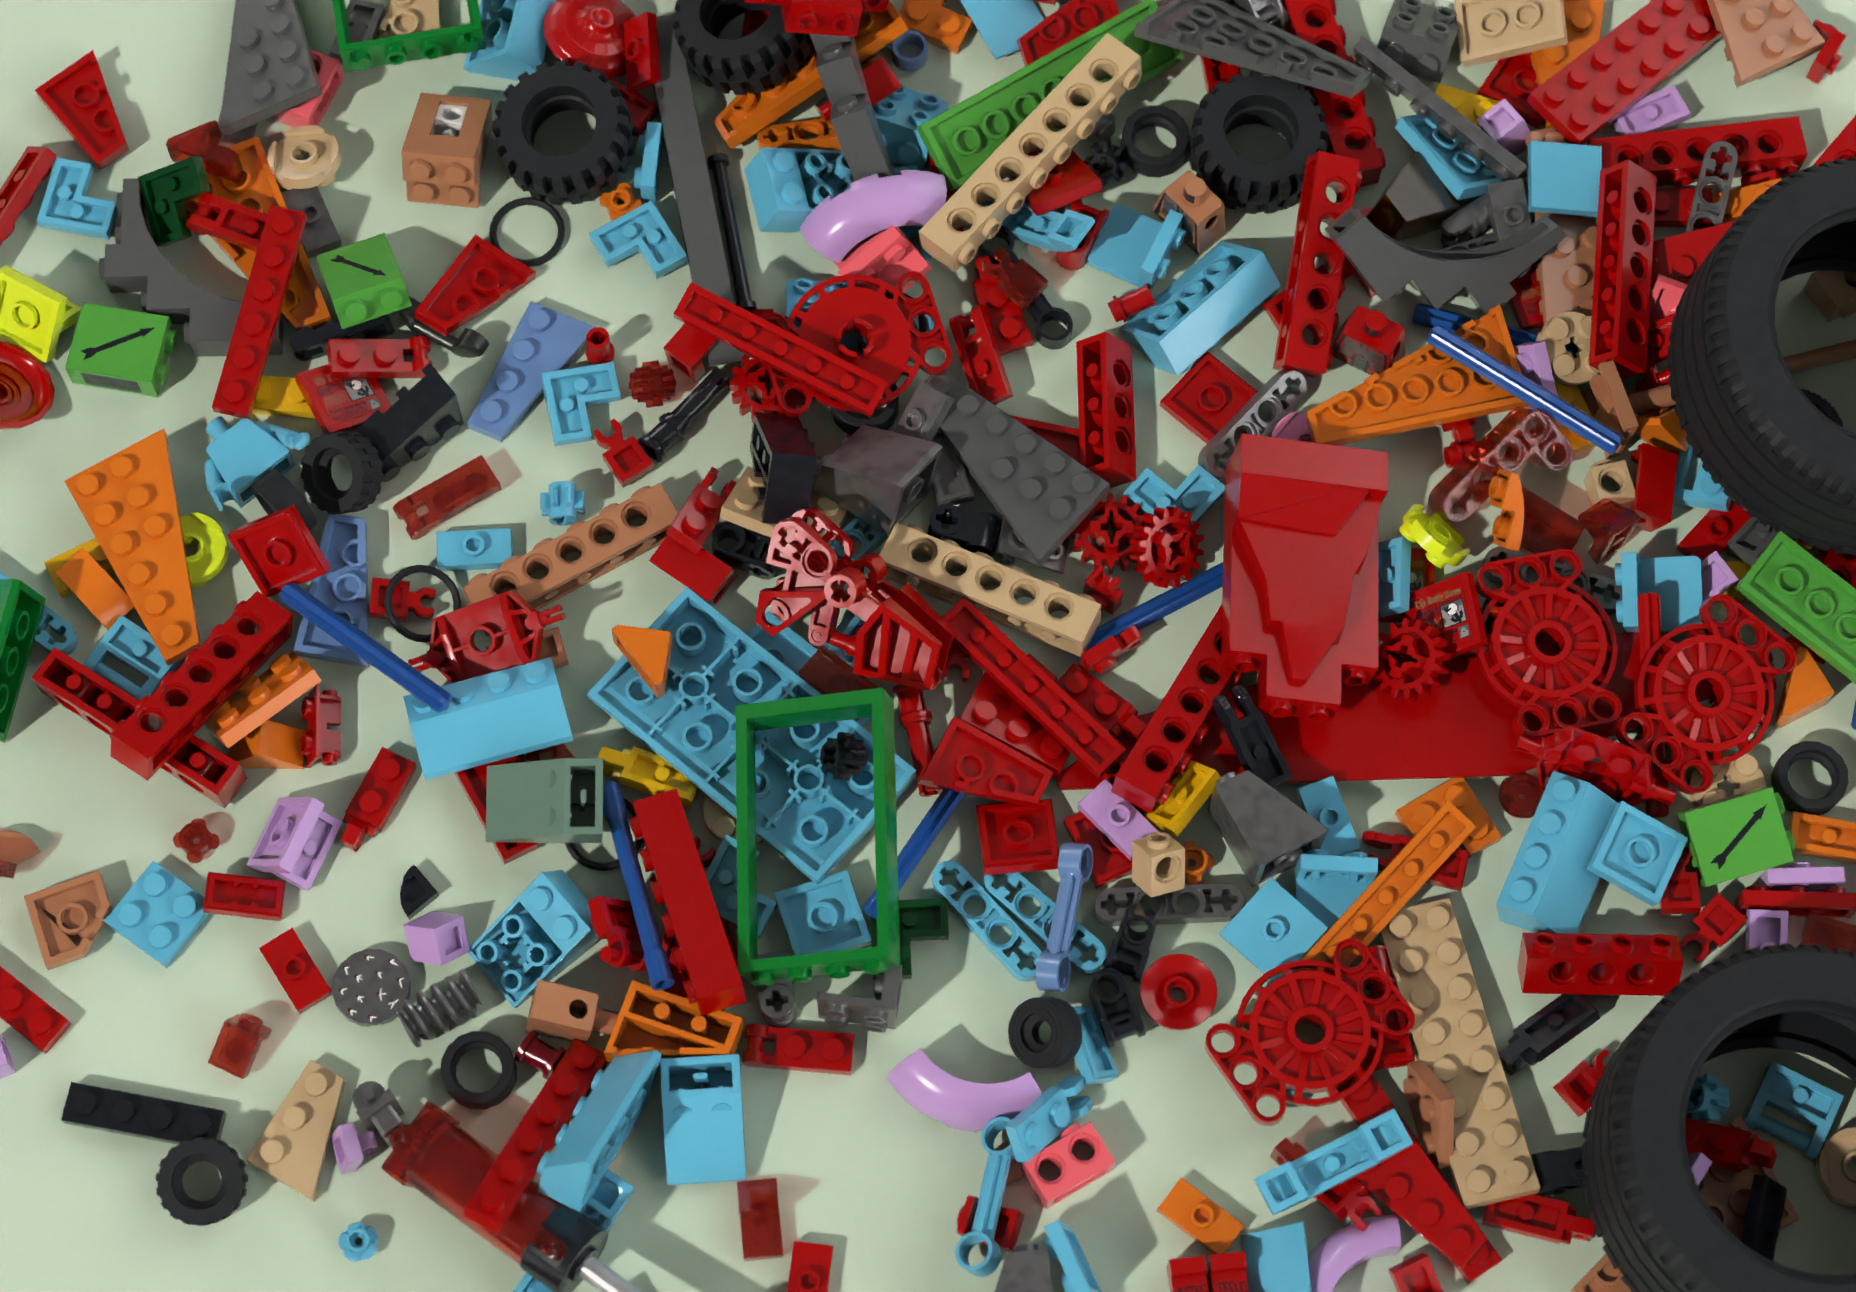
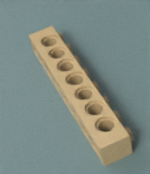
M1107 33L919 230L922 249L953 272L962 264H968L976 255L978 247L986 239H991L997 234L1005 218L1010 213L1015 214L1018 212L1025 201V197L1033 189H1039L1045 183L1049 172L1057 163L1060 165L1067 160L1074 145L1080 139L1084 140L1092 133L1095 123L1104 114L1108 115L1115 109L1119 98L1127 89L1130 91L1136 87L1142 77L1141 56ZM1102 78L1111 79V80H1109V81H1107V82H1100V81H1098L1099 79H1102ZM1080 102L1087 103V105L1082 107L1075 106V104ZM1055 127H1062V128H1064V129L1061 130V131H1052V130H1051V129H1053V128H1055ZM1031 152H1040V153H1041V154H1039V155H1037V156H1029V155H1027V154H1029V153H1031ZM1010 176L1017 177V179L1013 181L1004 180L1005 178ZM985 201L994 202V203H993L992 205H990V206H981V205H980L981 203H983V202H985ZM962 226L970 227V229L963 232L956 230Z

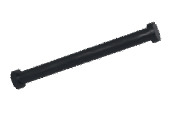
M717 153L709 156L707 162L708 167L713 170L737 297L736 305L752 313V309H757L756 302L751 299L727 172L729 158L727 154Z

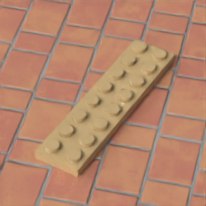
M1446 898L1402 908L1380 931L1379 937L1381 944L1386 946L1391 977L1396 980L1395 986L1412 1008L1415 1015V1023L1409 1036L1416 1059L1423 1060L1455 1098L1453 1155L1449 1157V1168L1459 1201L1467 1210L1539 1193L1541 1189L1451 900Z

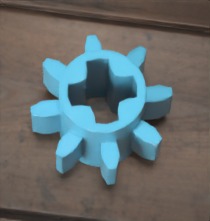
M556 481L549 484L548 493H540L542 516H549V522L553 525L567 526L576 523L577 514H585L584 491H576V484L570 481Z
M1704 1074L1703 1078H1695L1686 1112L1693 1113L1692 1119L1703 1122L1708 1120L1719 1122L1721 1121L1720 1116L1730 1108L1729 1087L1718 1085L1719 1077Z

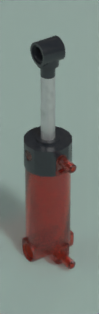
M426 1101L410 1125L399 1126L391 1132L389 1140L393 1150L381 1166L386 1173L402 1185L418 1190L520 1265L523 1271L544 1284L552 1292H571L583 1279L600 1292H642L598 1260L606 1245L608 1232L592 1222L582 1212L537 1192L539 1184L534 1180L499 1234L464 1217L465 1206L497 1159L498 1154L458 1126L460 1124L458 1120L435 1104Z

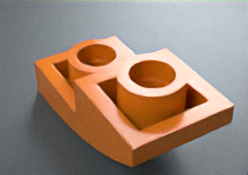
M1499 468L1497 476H1494L1490 482L1488 492L1490 497L1489 504L1502 509L1501 515L1496 517L1493 524V544L1519 551L1524 526L1522 486L1518 474Z
M83 547L54 572L107 630L112 627L120 615L126 618L136 609L129 596Z

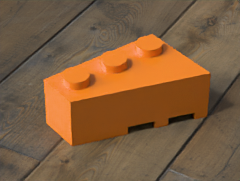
M632 980L604 1054L607 1063H611L614 1057L653 1050L662 1053L661 1059L735 1054L744 1031L743 1018L721 1010L701 1016L697 1002L689 1004L686 998L663 990H653L651 986Z

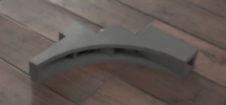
M810 34L817 52L816 68L831 104L830 120L854 181L874 174H878L879 178L894 175V168L869 97L854 37Z
M138 178L123 179V192L117 193L116 200L118 214H121V225H116L115 227L116 244H105V258L99 259L100 279L106 281L111 293L141 292L143 312L169 316L172 324H184L185 344H190L195 357L227 356L242 302L220 297L197 286L170 264L158 250L150 235ZM281 313L269 355H283L284 320Z
M1351 206L1324 229L1370 289L1384 303L1388 299L1401 294L1406 284L1411 281L1421 295L1436 310L1442 305L1452 302L1458 292L1464 289L1474 304L1485 314H1488L1490 309L1499 304L1501 309L1505 308L1509 300L1517 294L1509 283L1525 275L1533 263L1543 255L1554 251L1558 243L1566 237L1561 228L1544 215L1523 231L1494 244L1470 250L1438 251L1424 249L1391 238L1377 229L1354 206Z

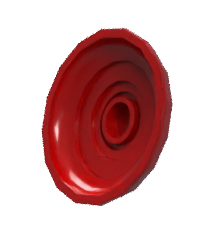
M556 0L550 5L543 20L544 38L553 55L559 60H567L569 66L574 67L575 62H582L588 64L590 71L597 68L605 73L607 79L615 78L626 74L623 23L636 16L621 0Z
M0 340V429H21L44 417L52 407L55 389L50 373L37 357L18 345Z

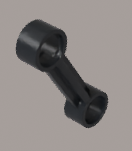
M1001 225L994 237L1004 239L1008 243V248L1001 253H991L984 248L982 243L978 247L979 257L989 256L992 265L998 266L1000 271L1004 273L1005 278H1008L1010 285L1037 322L1036 338L1043 347L1052 350L1065 347L1072 336L1073 321L1071 316L1065 310L1053 308L1013 252L1014 237L1012 232L1007 227ZM1057 320L1067 327V331L1060 337H1050L1042 331L1041 326L1047 321Z

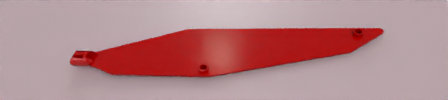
M1639 632L1615 633L1618 648L1616 667L1608 685L1604 689L1615 693L1622 703L1620 716L1608 727L1587 732L1607 739L1616 736L1615 725L1617 721L1624 715L1637 712L1634 683L1640 664ZM1539 635L1535 637V644L1538 650L1545 655L1554 656L1560 648L1559 645L1553 647L1548 641L1540 639ZM1670 638V640L1675 643L1680 641L1674 638ZM1487 649L1486 652H1484L1487 663L1491 668L1493 664L1490 660L1489 649ZM1769 653L1770 664L1774 667V664H1772L1773 655ZM1476 654L1454 657L1443 661L1442 667L1448 669L1449 673L1439 674L1438 680L1442 686L1438 688L1431 685L1429 687L1430 696L1425 697L1418 693L1417 701L1414 702L1405 699V697L1402 701L1391 697V693L1388 694L1379 689L1381 683L1373 679L1369 685L1363 684L1360 686H1350L1341 681V706L1332 721L1311 722L1304 717L1289 716L1276 718L1269 713H1262L1292 774V778L1283 783L1317 782L1330 776H1334L1335 782L1516 776L1536 768L1537 759L1532 755L1513 750L1517 735L1512 728V720L1520 708L1511 705L1494 691L1482 673ZM1606 656L1602 667L1604 675L1608 668L1609 656ZM1402 658L1406 662L1412 661L1416 663L1414 658ZM1498 674L1495 675L1499 683L1512 694L1513 690L1504 684ZM1771 676L1775 690L1777 689L1776 678ZM1711 683L1697 684L1695 695L1699 703L1710 699L1706 688ZM1258 684L1245 687L1257 708ZM1231 691L1225 692L1224 695L1228 697V701L1231 703L1230 705L1237 718L1239 719L1244 716L1237 709L1235 701L1231 696ZM1521 695L1519 697V699L1525 702L1529 700ZM1597 700L1594 702V711L1598 716L1602 718L1611 717L1612 707L1607 701ZM1183 706L1188 712H1198L1193 706ZM1562 706L1558 709L1557 713L1561 722L1567 725L1576 723V713L1573 709L1567 706ZM1155 711L1136 717L1147 725ZM1532 713L1522 715V724L1527 730H1540L1541 723L1536 715ZM1211 714L1206 723L1211 727L1200 746L1194 743L1188 752L1193 755L1191 760L1217 770L1221 777L1230 772H1236L1237 775L1245 772L1223 728L1225 725L1218 717ZM1631 719L1627 722L1626 732L1642 725L1638 721ZM1122 734L1115 738L1126 748L1125 755L1112 766L1120 770L1135 743ZM1165 735L1170 741H1181L1176 735ZM1076 760L1059 774L1056 783L1062 790H1090L1096 788L1104 779L1113 786L1117 773L1110 774L1106 772L1098 779L1079 760ZM1147 764V766L1153 771L1163 770L1157 764ZM1178 773L1174 775L1170 783H1172V781L1176 778Z

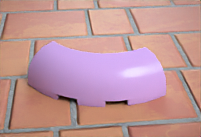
M900 170L901 175L881 178L878 177V174L864 177L850 183L851 188L832 199L828 196L806 217L800 226L801 232L806 241L817 252L830 260L840 263L843 257L856 244L877 232L888 229L892 225L895 227L909 225L924 226L946 203L947 186L944 175L920 170Z
M921 1048L900 1062L887 1077V1080L896 1092L918 1112L925 1113L931 1118L945 1123V1126L971 1132L982 1131L985 1125L996 1117H1007L1012 1120L1042 1095L1030 1072L1001 1083L969 1082L954 1077L940 1069L925 1055Z
M1396 1214L1362 1219L1367 1226L1365 1231L1357 1229L1353 1223H1350L1327 1236L1307 1255L1311 1292H1332L1341 1277L1357 1265L1374 1258L1396 1255L1401 1248L1400 1228Z

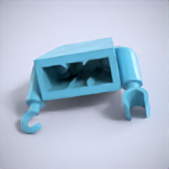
M222 416L213 419L206 427V432L214 441L205 449L209 459L206 461L204 469L207 490L211 494L218 510H224L222 505L228 500H234L241 509L255 498L251 489L253 484L273 469H277L283 475L292 469L295 463L288 448L303 449L309 443L310 435L307 432L298 433L292 429L263 421L254 423L249 418H242L232 427Z

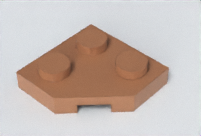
M99 870L24 896L43 961L48 970L85 958L105 923L104 920L112 911L102 874Z
M1423 1060L1408 1062L1407 1078L1404 1079L1403 1089L1418 1133L1419 1146L1426 1155H1429L1431 1161L1438 1169L1450 1167L1449 1157L1453 1155L1455 1098Z

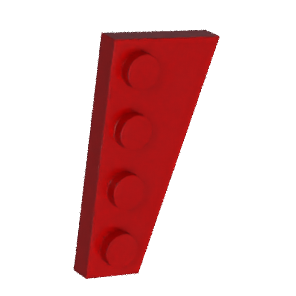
M1388 1105L1380 1115L1392 1110L1391 1106ZM1405 1127L1413 1142L1412 1146L1353 1178L1462 1270L1487 1241V1238Z

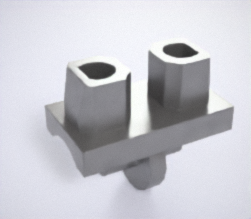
M366 1081L355 1089L353 1104L357 1110V1115L368 1132L374 1131L375 1134L379 1132L389 1147L409 1134L403 1121L400 1119L404 1112L390 1089L385 1090L380 1083L374 1081Z

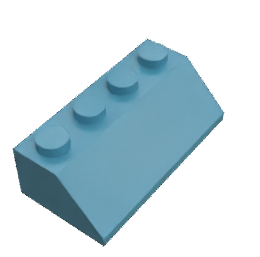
M481 0L479 10L486 49L467 53L463 69L470 73L517 81L519 80L518 76L525 71L529 75L536 72V66L543 64L545 61L544 53L547 42L544 38L543 20L550 5L556 0Z
M1221 240L1154 299L1155 306L1138 312L1119 330L1158 369L1179 375L1188 371L1194 365V361L1203 353L1217 346L1220 339L1227 332L1242 324L1246 316L1257 306L1267 302L1271 294L1281 284L1263 251Z
M551 657L441 686L451 694L452 700L449 703V708L440 713L434 711L412 694L403 696L425 780L574 741Z
M1553 771L1497 900L1496 906L1499 920L1533 933L1577 934L1601 878L1588 871L1587 867L1618 802L1589 782Z
M653 1050L614 1057L606 1070H598L590 1086L591 1094L588 1098L582 1096L574 1109L572 1117L575 1119L571 1125L565 1123L561 1127L554 1144L557 1147L553 1153L546 1151L536 1171L537 1174L541 1175L537 1192L581 1212L650 1102L662 1053Z

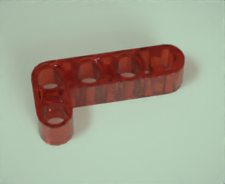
M1525 407L1515 408L1432 489L1428 498L1429 508L1433 513L1436 512L1441 517L1451 521H1464L1489 497L1490 482L1494 476H1497L1499 468L1514 472L1529 458L1536 465L1556 471L1562 470L1572 461L1573 448L1567 438L1545 413ZM1531 418L1532 426L1526 433L1525 424ZM1506 444L1505 455L1500 459L1499 450L1502 445ZM1553 445V454L1547 459V450ZM1477 470H1480V479L1474 484L1473 476Z

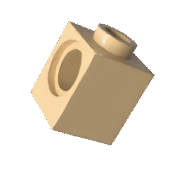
M1606 459L1594 463L1589 468L1583 482L1595 521L1623 516L1625 512L1630 513L1631 506L1634 505L1635 489L1626 460L1613 462L1611 459ZM1602 483L1614 485L1617 491H1607L1602 486Z
M1153 832L1147 837L1133 840L1132 881L1151 898L1185 889V847L1167 832Z

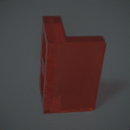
M1522 487L1524 526L1520 546L1533 554L1559 549L1573 550L1586 525ZM1558 559L1555 562L1564 564L1566 560Z

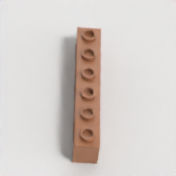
M660 483L653 487L644 486L635 491L630 499L621 504L613 503L606 506L599 512L598 516L589 521L581 520L572 524L566 530V533L557 538H546L534 546L532 551L521 557L515 555L506 559L500 568L489 574L480 573L474 576L466 586L462 587L466 601L471 605L497 595L498 591L503 587H513L537 611L659 546L667 536L666 531L678 512ZM635 517H642L647 520L638 527L628 524ZM604 534L614 537L607 544L596 542V539ZM569 552L581 554L580 558L576 561L569 562L563 559ZM544 569L548 571V574L542 579L530 577L535 570ZM484 630L487 637L490 636V634Z

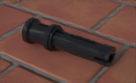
M714 367L712 372L672 413H663L658 418L659 423L648 435H642L638 438V443L649 457L661 463L666 458L665 453L677 440L682 441L686 438L687 428L730 386L731 379L729 377L723 379L726 373L722 369Z

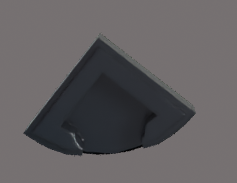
M414 864L404 875L400 890L401 905L409 920L439 896L438 891Z

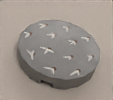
M365 949L350 955L337 969L333 977L332 994L339 1011L347 1020L366 1027L379 1024L384 1025L393 1021L398 1016L395 1009L400 1013L403 1012L402 1000L405 998L410 999L411 990L405 966L395 955L380 949Z

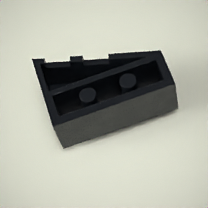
M428 363L421 370L425 376L410 390L403 386L395 393L399 400L384 414L378 409L353 431L361 433L363 437H367L371 441L372 446L376 447L378 457L382 461L383 482H388L395 478L401 468L412 460L418 461L425 457L431 447L442 439L448 440L455 436L460 427L464 425L456 394L431 363Z
M754 412L750 451L755 477H762L764 488H758L757 491L758 499L765 500L761 514L762 523L778 524L785 518L791 517L801 508H809L813 479L819 478L821 459L820 456H816L814 443L809 441L808 431L803 428L799 417L793 418L786 414Z

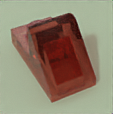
M215 120L168 138L165 144L173 162H179L192 156H202L205 171L208 174L235 183H239L244 170L236 152L228 147L218 146L222 134Z
M1608 498L1600 500L1578 516V520L1594 540L1588 554L1596 564H1599L1627 544L1640 519V516L1635 511Z
M777 1179L738 1181V1205L744 1261L783 1258Z

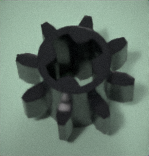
M1108 138L1102 147L1094 142L1089 148L1093 155L1087 156L1084 160V163L1090 165V169L1102 180L1103 186H1106L1112 176L1115 180L1120 181L1124 176L1120 168H1126L1130 164V160L1123 156L1122 151L1125 146L1121 145L1118 147L1112 144L1111 138Z
M838 732L837 738L828 737L820 752V761L825 768L824 772L832 773L834 780L850 781L851 775L860 776L868 760V753L863 745L864 741L854 739L853 733Z

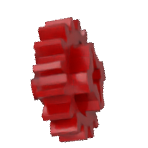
M743 355L741 357L743 368L733 367L732 372L735 379L730 380L729 383L730 391L734 392L731 394L733 404H740L739 412L742 416L751 412L752 423L754 412L784 414L778 405L773 386L770 389V395H767L766 387L769 383V374L766 365L754 358L750 360ZM798 390L789 391L784 398L786 404L794 409L798 408L797 405L803 406L806 402L804 394Z
M1108 493L1107 500L1104 502L1100 501L1070 534V538L1076 540L1073 542V552L1083 551L1081 563L1085 564L1090 560L1094 561L1093 570L1098 565L1107 566L1108 574H1113L1114 566L1117 565L1124 572L1128 571L1129 560L1135 564L1139 563L1138 560L1130 559L1129 557L1131 553L1136 551V546L1131 545L1129 541L1133 538L1137 539L1139 535L1135 531L1134 526H1144L1145 524L1143 516H1138L1140 509L1138 503L1129 507L1127 506V496L1124 495L1119 502L1114 501L1113 494ZM1102 515L1098 520H1092L1095 517ZM1108 523L1111 524V530L1113 531L1114 535L1112 544L1110 543V537L1108 536V532L1106 531L1108 529ZM1124 546H1130L1126 550L1118 553V551L1122 549Z
M1169 506L1166 508L1155 507L1154 515L1146 513L1142 515L1145 523L1144 526H1134L1135 531L1139 535L1137 539L1133 538L1129 541L1131 545L1136 546V551L1131 553L1129 557L1130 559L1138 560L1139 563L1135 566L1134 571L1135 573L1144 574L1142 581L1162 588H1168V586L1180 587V579L1187 581L1192 579L1189 572L1191 568L1199 570L1200 565L1195 560L1197 556L1204 555L1205 551L1198 548V543L1202 542L1205 538L1203 535L1196 534L1200 523L1190 521L1192 516L1190 512L1181 511L1180 508Z
M1404 618L1402 627L1393 622L1390 623L1391 633L1389 635L1381 632L1378 634L1382 643L1378 646V671H1376L1372 679L1381 683L1379 687L1381 691L1388 694L1391 693V697L1401 701L1404 697L1412 702L1417 701L1418 693L1429 697V687L1431 685L1438 688L1442 686L1438 680L1439 674L1449 673L1448 669L1442 667L1443 661L1451 659L1450 654L1442 651L1447 646L1448 641L1438 637L1440 634L1439 629L1431 625L1428 626V623L1419 619L1414 622ZM1405 657L1409 659L1411 657L1418 661L1416 663L1412 661L1406 662L1402 660V658Z

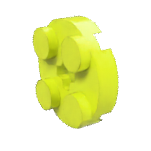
M1414 504L1402 518L1403 524L1399 527L1400 533L1410 542H1417L1427 551L1425 554L1427 559L1436 567L1442 569L1446 564L1459 566L1470 554L1469 548L1463 550L1461 547L1465 542L1463 536L1449 521L1435 512L1430 517L1422 513L1426 506Z
M191 512L190 515H184L180 518L184 543L189 546L194 542L198 543V552L193 556L186 557L191 588L198 589L221 572L227 561L229 545L220 525L214 519L202 513Z

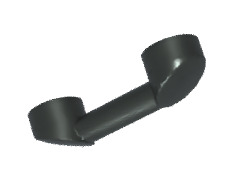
M409 297L412 306L398 310L402 320L412 332L428 337L429 340L460 357H479L484 354L489 346L488 340L472 329L465 328L459 338L451 334L443 336L415 319V310L421 303L412 297Z

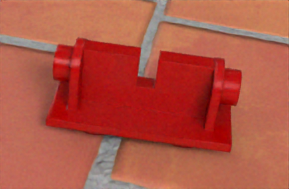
M317 684L307 696L303 697L301 704V717L306 719V732L303 733L301 739V753L306 755V768H310L317 759H322V765L335 766L337 765V759L341 758V731L327 730V725L340 726L341 698L338 697L336 690H324L320 694V685Z

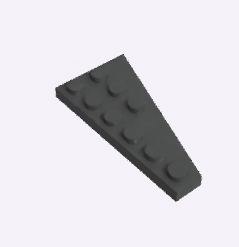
M297 0L235 1L219 126L220 131L225 137L322 94Z
M1171 0L1136 24L1134 37L1349 98L1354 97L1369 85L1372 72L1221 0Z
M947 372L936 376L929 375L924 380L925 382L930 383L955 399L939 430L942 431L950 442L951 448L958 458L961 457L967 465L969 473L999 514L1003 515L1011 525L1018 540L1025 544L1032 554V559L1040 568L1110 491V483Z

